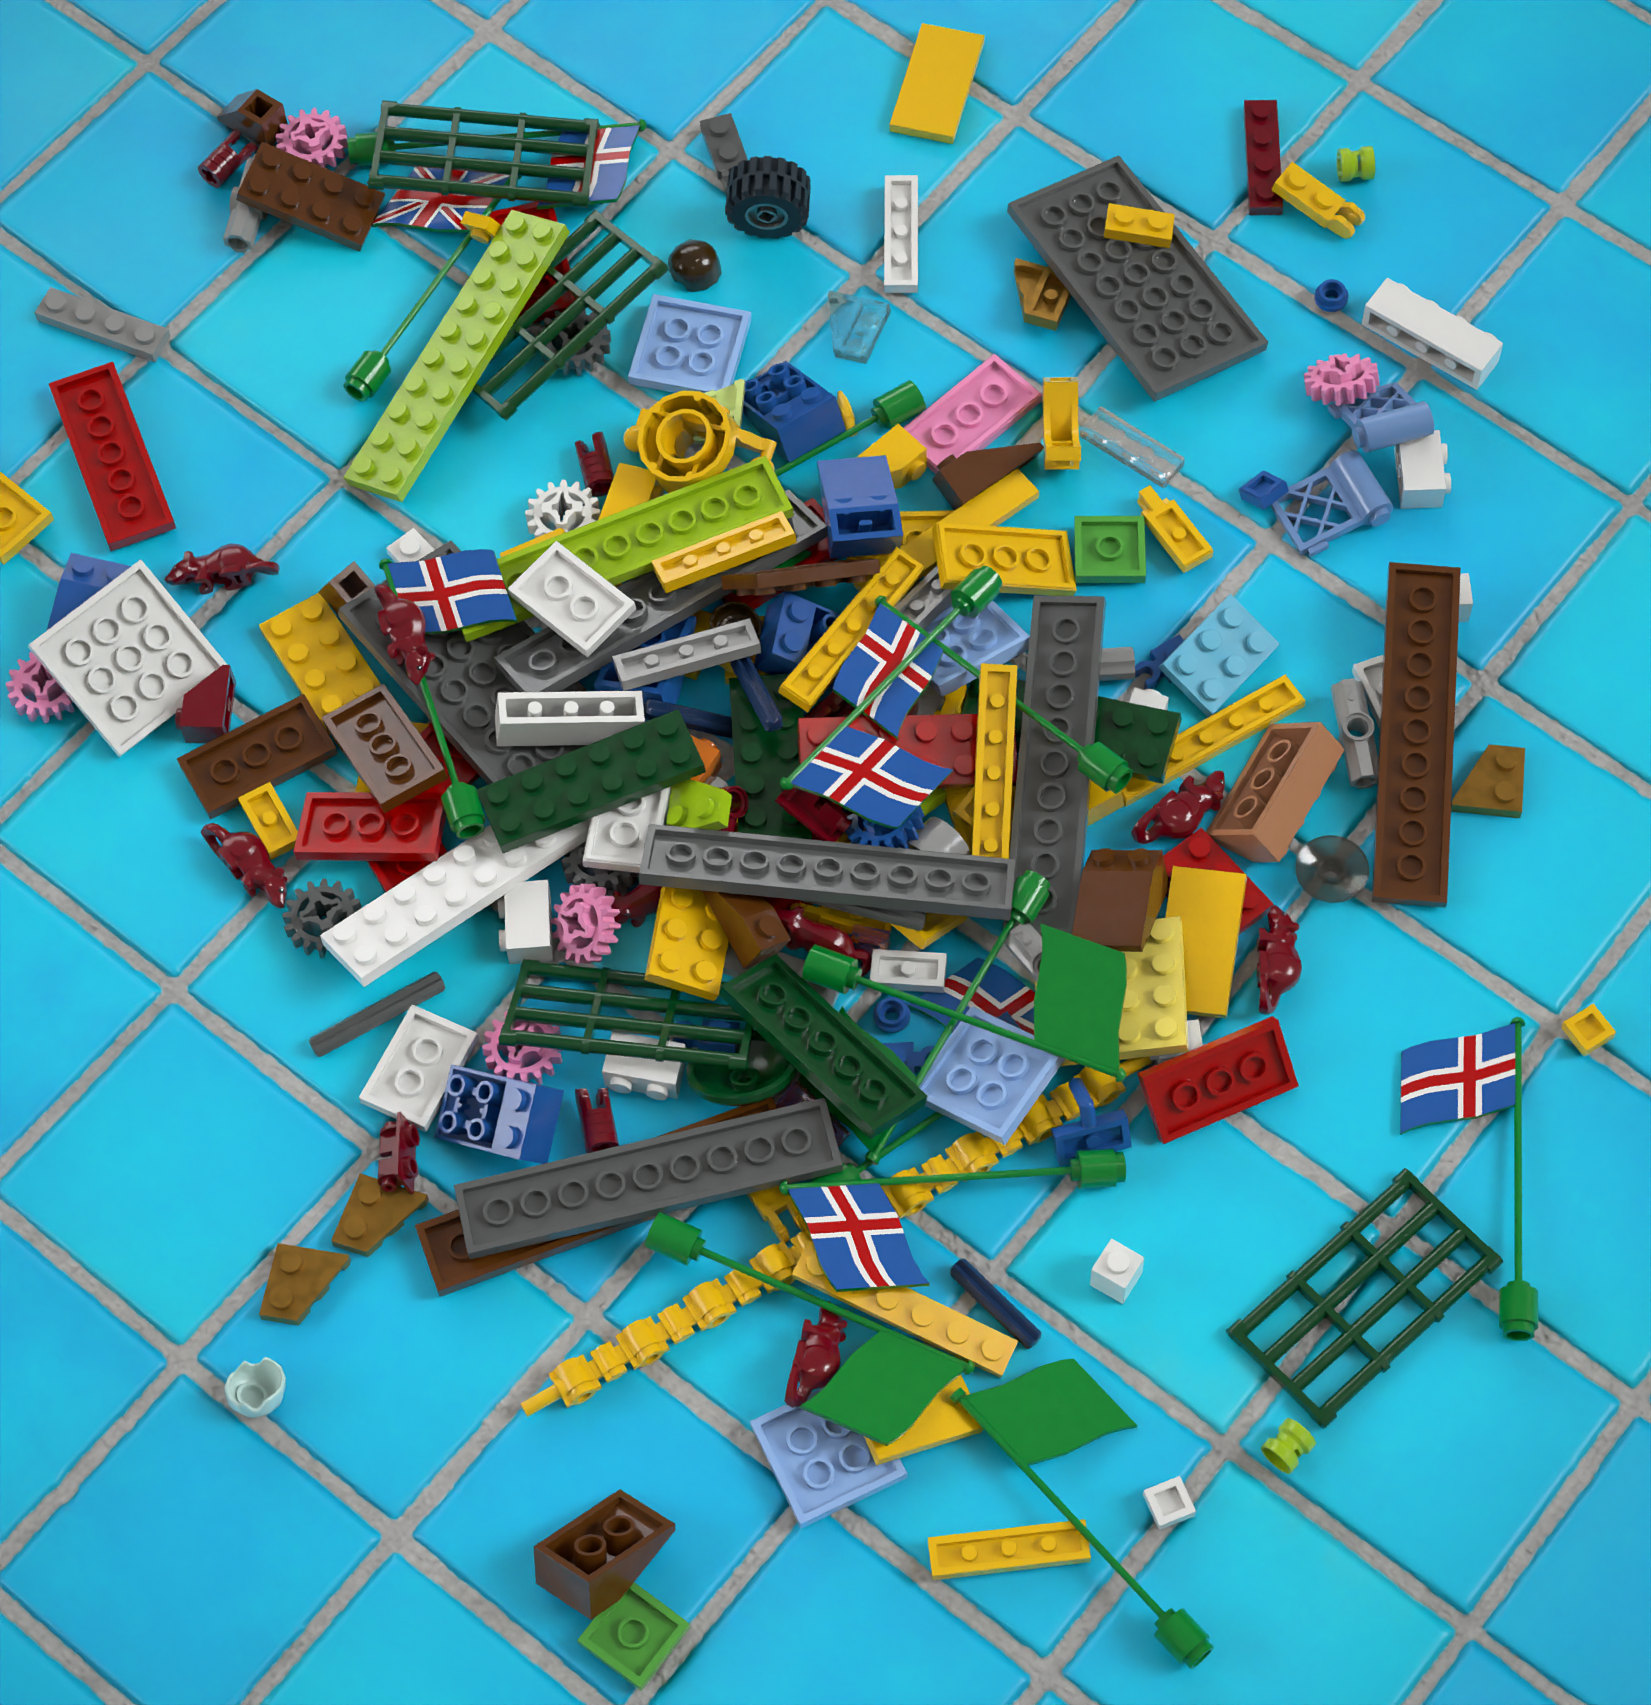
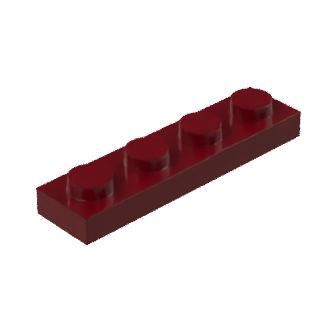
M1244 100L1243 117L1249 215H1282L1283 198L1271 189L1281 176L1277 100Z

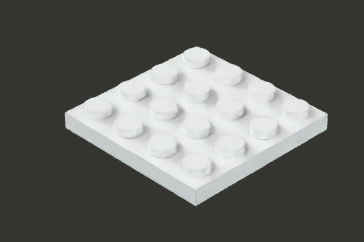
M141 559L28 645L32 653L119 758L174 716L177 708H182L185 693L220 666L228 665Z

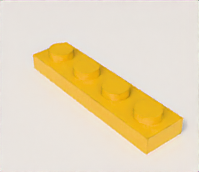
M780 511L651 562L665 593L793 545L797 541L795 532L784 513Z
M1081 1519L1080 1522L1086 1527V1520ZM1070 1521L928 1537L932 1581L1091 1561L1089 1542Z

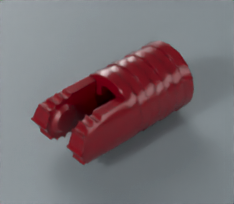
M237 129L198 166L201 177L215 188H219L258 149L254 143L250 142L237 154L231 148L239 141L242 134Z
M596 432L592 434L595 451L589 452L587 445L581 440L575 442V448L585 489L589 487L592 496L602 497L608 495L614 473L603 432Z
M587 1088L575 1089L576 1105L586 1153L619 1146L608 1088L598 1089L596 1094L597 1108L592 1109Z

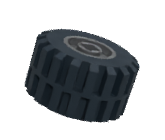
M756 156L751 157L750 160L740 161L738 166H733L731 173L728 174L725 205L727 220L730 224H734V228L738 231H744V234L758 236V238L777 239L781 236H791L792 232H799L802 230V226H805L808 222L811 189L810 177L806 175V171L803 168L798 167L797 163L793 161L788 162L785 158L764 156L759 158Z

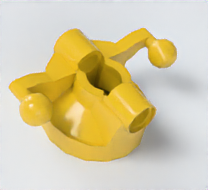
M679 391L663 397L650 409L641 408L636 425L628 428L623 437L626 448L632 452L640 453L643 463L667 493L722 473L734 455L735 445L761 453L760 457H756L751 461L766 456L771 467L775 470L771 459L777 443L742 430L729 415L730 411L726 407L720 405L715 398L700 391ZM695 435L706 440L699 452L694 456L685 458V452L694 443L693 437Z

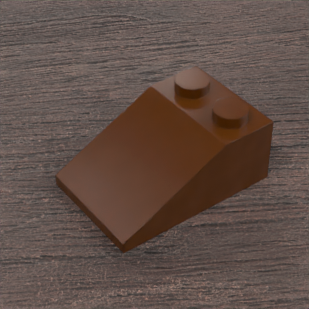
M1109 848L1091 850L1082 871L1072 935L1120 952H1143L1169 888L1162 850H1147L1144 848L1134 850H1112Z
M619 1489L533 1546L536 1584L592 1620L623 1597L676 1530L675 1523Z

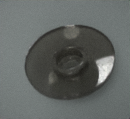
M1327 835L1311 840L1300 850L1295 864V873L1300 886L1307 894L1323 902L1340 903L1354 898L1363 890L1369 876V864L1362 849L1354 842L1344 837ZM1332 871L1336 873L1337 877L1329 878L1324 873Z

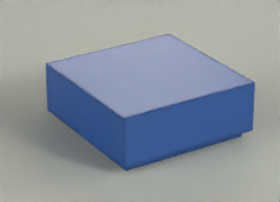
M1264 470L1238 489L1241 499L1262 510H1265L1289 491L1286 481Z

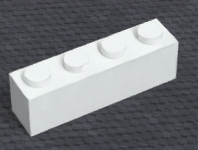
M1386 278L1365 305L1362 320L1363 326L1478 390L1499 362L1503 342L1499 341L1493 334L1483 332L1469 324L1464 318L1455 316L1442 309L1434 301L1425 299L1412 292L1404 284L1396 283Z
M642 691L513 692L497 694L495 709L497 746L589 745L606 738V736H612L645 722Z

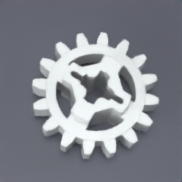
M566 480L561 481L560 487H555L552 482H549L548 491L546 492L538 488L536 490L537 499H529V510L525 511L529 534H534L535 538L558 528H563L566 532L597 521L601 514L598 498H592L589 487L581 491L580 483L577 481L572 487H567Z

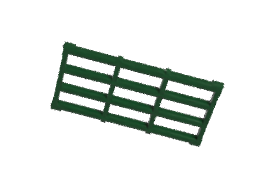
M382 100L369 180L367 181L368 189L384 190L386 188L441 193L444 196L455 194L508 199V201L512 202L523 200L573 205V207L588 208L590 204L589 195L598 128L600 127L599 119L584 118V120L546 117L527 115V113L522 112L520 114L467 110L461 109V107L444 108L399 104L397 101ZM389 116L452 122L450 132L388 127L387 124ZM460 122L518 127L516 138L459 133ZM525 129L589 134L588 144L525 139ZM385 140L448 145L447 156L383 150ZM456 146L514 151L513 162L455 157ZM522 152L586 157L585 168L521 162ZM392 164L444 169L443 180L379 174L380 165ZM460 170L511 175L510 185L451 181L452 171ZM519 176L583 181L582 192L518 187Z
M594 210L584 219V223L564 241L541 278L542 280L548 275L556 283L515 320L490 362L517 337H520L527 345L482 387L476 384L472 392L496 411L502 419L507 421L518 411L517 408L558 370H562L566 366L565 363L607 324L613 323L615 317L652 282L659 280L669 270L667 264L652 255L609 222L602 214ZM598 227L609 233L564 276L554 269ZM620 242L630 249L586 291L583 292L574 285ZM640 258L650 265L605 308L595 301ZM567 291L576 298L572 304L536 337H533L526 331L534 321ZM587 307L597 314L556 354L546 347ZM538 353L548 360L502 404L492 397Z
M523 959L498 1040L499 1045L529 1046L576 1051L587 1055L589 1053L652 1059L656 1060V1062L671 1061L728 1067L729 1070L746 1071L754 1028L730 1005L679 1000L682 991L644 980L645 973L611 970V968L607 967L600 969L542 963L540 960ZM530 976L593 982L598 983L596 991L527 983ZM609 984L661 989L670 990L671 995L670 999L609 993L607 988ZM524 998L591 1005L592 1008L590 1014L520 1006ZM602 1007L666 1013L664 1022L605 1016L600 1015ZM677 1014L744 1021L746 1026L745 1030L674 1023V1019ZM516 1021L586 1028L583 1037L513 1030ZM596 1030L660 1036L658 1045L596 1039L594 1035ZM671 1037L741 1045L739 1053L672 1047L668 1046Z
M1406 1168L1399 1172L1392 1179L1393 1183L1353 1220L1344 1222L1340 1226L1341 1230L1298 1270L1289 1272L1286 1275L1287 1280L1243 1320L1238 1319L1226 1330L1228 1336L1245 1350L1323 1429L1337 1418L1336 1413L1380 1372L1385 1373L1391 1368L1390 1363L1434 1322L1439 1323L1445 1317L1444 1313L1487 1273L1492 1274L1503 1263L1502 1258L1490 1246L1488 1247ZM1410 1188L1425 1205L1376 1249L1361 1232ZM1438 1215L1454 1231L1404 1276L1388 1259ZM1352 1241L1368 1258L1322 1298L1306 1282ZM1464 1241L1467 1242L1481 1258L1434 1302H1431L1416 1286ZM1380 1268L1396 1284L1350 1325L1334 1309ZM1298 1290L1314 1307L1263 1353L1247 1336ZM1408 1295L1424 1311L1378 1353L1362 1336L1399 1301ZM1326 1317L1342 1334L1290 1380L1275 1363ZM1354 1345L1370 1361L1322 1406L1318 1407L1302 1391L1347 1349Z

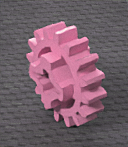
M312 108L311 114H306L303 109L299 110L300 117L298 118L292 115L287 116L289 124H280L281 133L276 134L278 149L324 168L327 164L335 168L337 166L336 157L344 159V149L348 148V136L345 125H341L338 116L331 118L329 110H325L320 115L317 113L316 108Z
M1346 353L1330 355L1328 361L1317 360V366H1308V372L1304 373L1306 395L1312 396V401L1314 402L1322 399L1323 405H1327L1331 401L1335 402L1336 406L1355 403V398L1365 400L1367 399V393H1375V386H1379L1377 364L1371 363V358L1369 357L1360 360V354H1356L1352 358L1347 357Z
M29 652L30 660L28 662L22 659L17 660L20 669L9 671L12 681L6 682V687L9 692L7 696L20 716L27 714L31 722H34L38 716H41L45 724L49 722L52 715H55L60 721L62 720V711L67 710L70 713L75 711L72 706L73 701L32 652Z
M595 884L571 885L570 893L562 892L560 894L563 903L562 905L555 904L553 907L558 912V917L551 919V923L557 925V930L552 934V938L560 939L557 950L566 951L565 959L575 960L576 963L584 964L601 962L602 955L611 954L609 943L618 942L617 937L613 933L614 929L621 928V924L615 922L614 917L620 911L619 909L611 908L615 898L613 896H605L606 888L596 887Z
M508 1011L504 1012L505 1019ZM496 1019L492 1021L495 1032L485 1031V1040L489 1044L482 1045L483 1054L487 1057L485 1062L488 1070L494 1069L493 1072L496 1075L527 1082L534 1079L538 1084H543L541 1076L543 1073L550 1076L555 1074L552 1063H562V1057L559 1052L563 1050L519 1045L517 1047L499 1045L498 1037L504 1022L501 1023ZM516 1021L513 1029L561 1035L559 1026L552 1027V1025ZM499 1050L503 1052V1055L508 1056V1064L500 1057Z

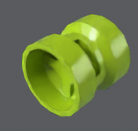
M1362 146L1359 150L1351 151L1349 148H1339L1337 150L1336 164L1340 182H1348L1355 177H1360L1363 180L1374 179L1375 155L1372 146Z
M1286 1418L1279 1426V1433L1276 1438H1268L1261 1446V1451L1277 1469L1286 1474H1291L1299 1464L1298 1457H1301L1302 1454H1309L1316 1446V1441L1311 1433L1300 1423Z

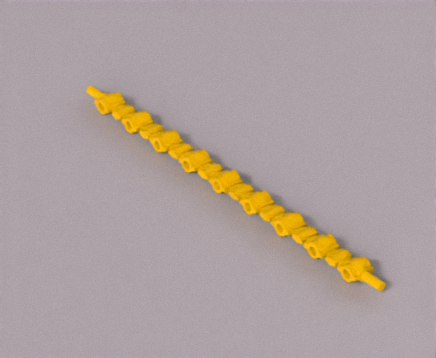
M1150 1057L1127 1059L1120 1063V1068L1125 1070L1126 1077L1151 1064ZM1085 1067L1079 1074L1073 1077L1083 1080L1093 1100L1094 1108L1108 1105L1126 1091L1122 1081L1116 1082V1077ZM1069 1082L1051 1091L1049 1095L1052 1100L1047 1101L1043 1094L1040 1095L1005 1145L989 1137L984 1138L979 1132L968 1133L957 1139L952 1146L945 1149V1153L949 1157L948 1159L944 1160L941 1154L921 1165L923 1170L921 1174L913 1167L909 1170H902L892 1177L988 1172L999 1163L995 1154L1000 1153L1003 1158L1014 1154L1017 1150L1023 1148V1144L1020 1141L1023 1138L1029 1146L1035 1142H1042L1052 1136V1128L1063 1125L1060 1117L1064 1116L1068 1122L1080 1116L1078 1104L1068 1085ZM958 1181L881 1186L899 1219L918 1213L929 1202L933 1201L934 1196L930 1191L935 1189L938 1195L956 1186ZM808 1229L790 1239L792 1247L788 1248L784 1241L769 1245L758 1252L754 1258L750 1259L749 1264L758 1272L788 1285L792 1284L796 1280L792 1278V1273L808 1241H811ZM733 1270L724 1276L727 1284L723 1286L718 1279L704 1282L682 1298L686 1305L685 1308L681 1309L678 1303L667 1307L657 1314L660 1322L656 1324L651 1316L634 1321L615 1336L619 1345L613 1347L609 1341L591 1351L590 1355L593 1360L587 1362L582 1354L577 1358H570L560 1363L554 1371L548 1374L553 1385L523 1401L520 1405L527 1417L560 1398L564 1401L567 1408L572 1405H579L602 1389L598 1381L600 1378L604 1377L607 1383L618 1379L628 1372L625 1364L629 1362L634 1370L654 1363L670 1350L666 1343L667 1340L671 1339L674 1345L685 1341L695 1334L692 1326L696 1324L701 1332L721 1325L732 1314L737 1312L733 1305L734 1302L738 1301L741 1307L752 1303L762 1296L759 1290L762 1286L768 1294L780 1289L737 1270Z

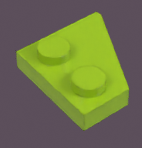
M691 779L671 786L666 825L708 830L727 828L732 795L722 788Z

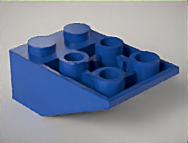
M787 361L771 366L767 372L755 379L745 381L743 413L763 438L777 443L774 452L787 462H791L846 430L835 396Z
M886 455L817 461L824 521L828 527L827 542L830 559L890 554L896 547L900 549L903 538L900 510Z
M785 591L767 606L759 640L761 653L756 654L755 668L770 675L792 673L840 614ZM835 680L831 683V685L828 688L834 687Z
M451 1064L434 1138L518 1160L542 1164L548 1163L564 1090Z

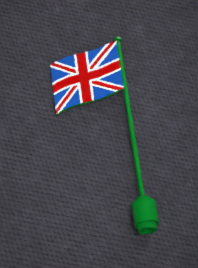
M415 167L408 177L443 180L444 169ZM453 170L451 181L509 186L511 175ZM397 190L373 222L374 227L402 226L439 233L468 234L381 352L376 350L364 351L345 376L346 382L343 385L345 391L350 396L362 402L366 401L368 397L371 398L375 395L391 373V367L386 355L473 239L470 236L471 231L460 223L465 211L489 216L501 201L500 198L455 194L444 196L441 193Z

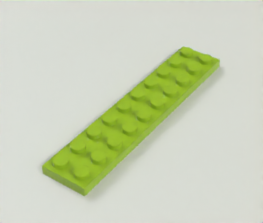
M514 210L510 211L343 478L348 485L403 502L570 232L565 224Z
M764 456L706 480L696 482L500 557L497 561L508 590L557 541L614 586L653 571L652 560L782 511L786 519L793 517L794 512L767 457ZM510 597L518 622L534 617L531 612ZM492 622L462 629L461 632L465 641L469 642L518 622Z

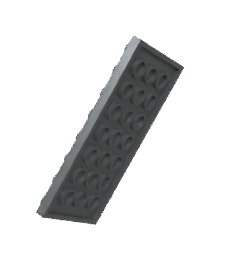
M1119 155L1008 203L1007 213L1154 402L1266 351L1268 345L1266 338L1175 225L1173 226L1170 248L1103 238L1109 203L1164 212Z
M450 540L418 561L461 551ZM386 579L385 581L381 582V583L386 584V585L389 587L388 582H387V579ZM373 587L340 607L338 616L431 720L420 684L415 685L410 681L405 662L404 665L398 666L396 658L391 659L389 657L387 646L392 643L389 634L384 636L381 631L377 612L383 610V607ZM524 620L469 642L465 641L461 630L449 633L425 634L424 636L428 652L435 654V659L430 662L425 678L443 734L488 785L587 746H497L495 727L497 694L519 691L497 668L494 657L536 634ZM577 681L560 692L588 691Z

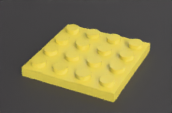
M1180 916L1159 918L1154 922L1143 952H1123L1127 964V988L1119 1029L1120 1060L1189 1052L1182 921ZM1065 1059L1061 1066L1077 1065V1063Z

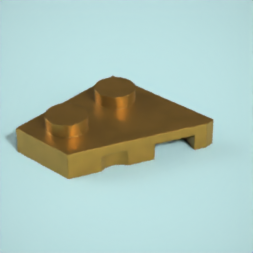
M1016 258L1013 271L1023 321L1056 331L1071 294L1050 267Z
M1489 744L1452 799L1451 812L1520 818L1523 805L1525 748Z
M360 1173L331 1242L333 1246L369 1257L382 1246L383 1241L388 1236L394 1235L404 1226L403 1222L418 1208L422 1210L427 1206L429 1201L428 1195L414 1191V1194H410L402 1186L396 1187V1190L393 1192H384L381 1190L377 1178Z
M278 1243L259 1313L261 1320L299 1326L310 1313L312 1305L321 1300L330 1289L329 1284L339 1272L349 1267L351 1262L350 1256Z

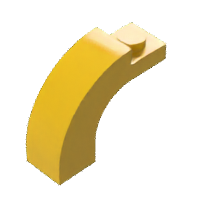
M1043 377V452L1045 469H1079L1081 445L1078 425L1077 377Z

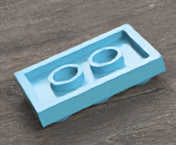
M1229 594L1158 668L1207 717H1210L1280 643Z

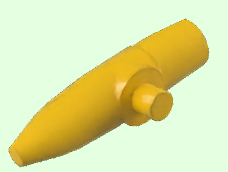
M838 391L837 404L846 430L855 426V416L845 394L842 391Z

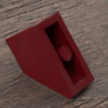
M230 665L220 666L184 694L182 708H177L175 723L176 728L181 729L186 743H208L230 732L236 680Z

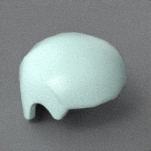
M264 1357L261 1362L255 1364L243 1361L236 1371L232 1372L227 1378L224 1388L227 1402L232 1410L244 1416L254 1418L266 1416L279 1407L285 1392L286 1377L282 1366L271 1358Z

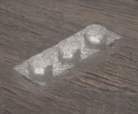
M1102 406L1096 410L1080 429L1081 438L1163 489L1184 466V457Z

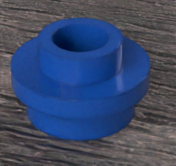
M1329 279L1317 287L1314 300L1320 309L1327 312H1337L1347 305L1349 295L1342 282Z
M887 997L879 1001L875 1006L873 1019L876 1026L883 1032L898 1033L909 1024L910 1009L903 1000L896 997ZM888 1013H896L899 1016L893 1021L885 1018Z

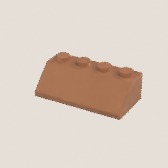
M1321 722L1270 724L1206 833L1218 845L1252 862H1280L1281 858L1287 853L1288 846L1298 829L1304 824L1305 817L1313 803L1319 798L1321 790L1330 774L1336 769L1337 762L1345 749Z

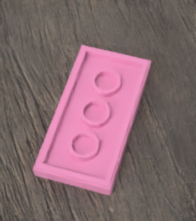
M993 354L906 425L904 429L927 448V467L937 474L939 469L936 466L948 456L954 454L958 458L967 451L983 450L1037 406L1042 401V394L996 354Z

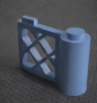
M1397 382L1376 387V392L1367 393V399L1365 400L1355 398V403L1341 404L1340 406H1336V403L1332 401V404L1328 405V411L1335 419L1342 418L1350 426L1356 447H1362L1366 453L1434 434V420L1428 404L1425 401L1417 403Z
M1356 450L1343 453L1329 467L1288 487L1289 491L1270 505L1300 555L1308 553L1310 557L1328 549V542L1363 524L1374 527L1384 524L1391 517L1390 513L1393 510L1391 501L1360 453ZM1327 480L1332 488L1329 499L1311 495L1313 487ZM1290 498L1303 501L1299 514L1283 511L1280 503ZM1308 503L1326 506L1322 520L1304 516ZM1332 508L1346 511L1351 518L1342 524L1328 522ZM1305 524L1318 527L1317 536L1303 543L1298 535L1300 525Z

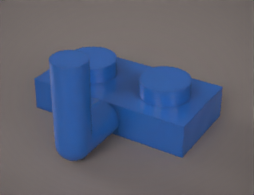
M1081 1078L1071 1079L1068 1085L1078 1104L1081 1121L1051 1129L1055 1157L1059 1166L1068 1165L1069 1159H1075L1076 1151L1114 1149V1151H1119L1132 1147L1128 1117L1124 1109L1096 1116L1093 1100Z

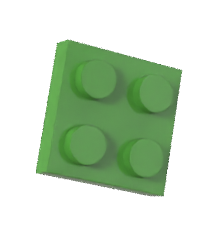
M1074 516L1075 583L1146 582L1144 516Z
M634 1582L618 1602L592 1620L577 1641L585 1650L638 1690L642 1691L691 1627L690 1623Z

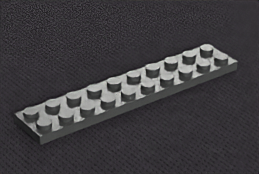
M788 489L785 491V494L793 507L794 516L787 520L795 532L797 543L668 593H665L654 570L632 578L618 586L617 589L635 602L636 610L588 658L550 627H547L494 657L496 666L519 692H560L612 662V656L631 651L735 591L736 589L722 590L721 575L773 569L825 539L828 527Z
M1034 595L1024 704L1083 748L1087 744L1093 745L1095 740L1106 611L1105 597ZM1023 712L1009 859H1016L1014 881L1017 876H1022L1026 870H1030L1046 878L1051 885L1048 889L1049 897L1034 920L1032 927L1041 937L1040 923L1072 934L1080 881L1084 868L1091 780L1078 771L1079 762L1077 757L1079 753ZM1006 920L1003 921V929L1007 924Z
M649 824L639 872V884L1010 921L1016 859Z
M820 1098L454 1185L467 1253L469 1259H475L656 1216L659 1212H673L778 1187L785 1180H787V1184L841 1172L843 1171V1165L826 1099Z

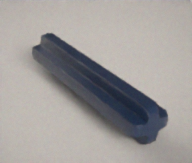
M748 656L730 661V665L764 729L767 732L781 729L783 726L782 716L751 658Z
M648 699L643 705L644 718L647 720H652L679 709L687 729L733 739L732 719L730 716L655 699Z
M962 1258L950 1269L951 1277L1026 1349H1030L1038 1343L1041 1338V1331L966 1259Z

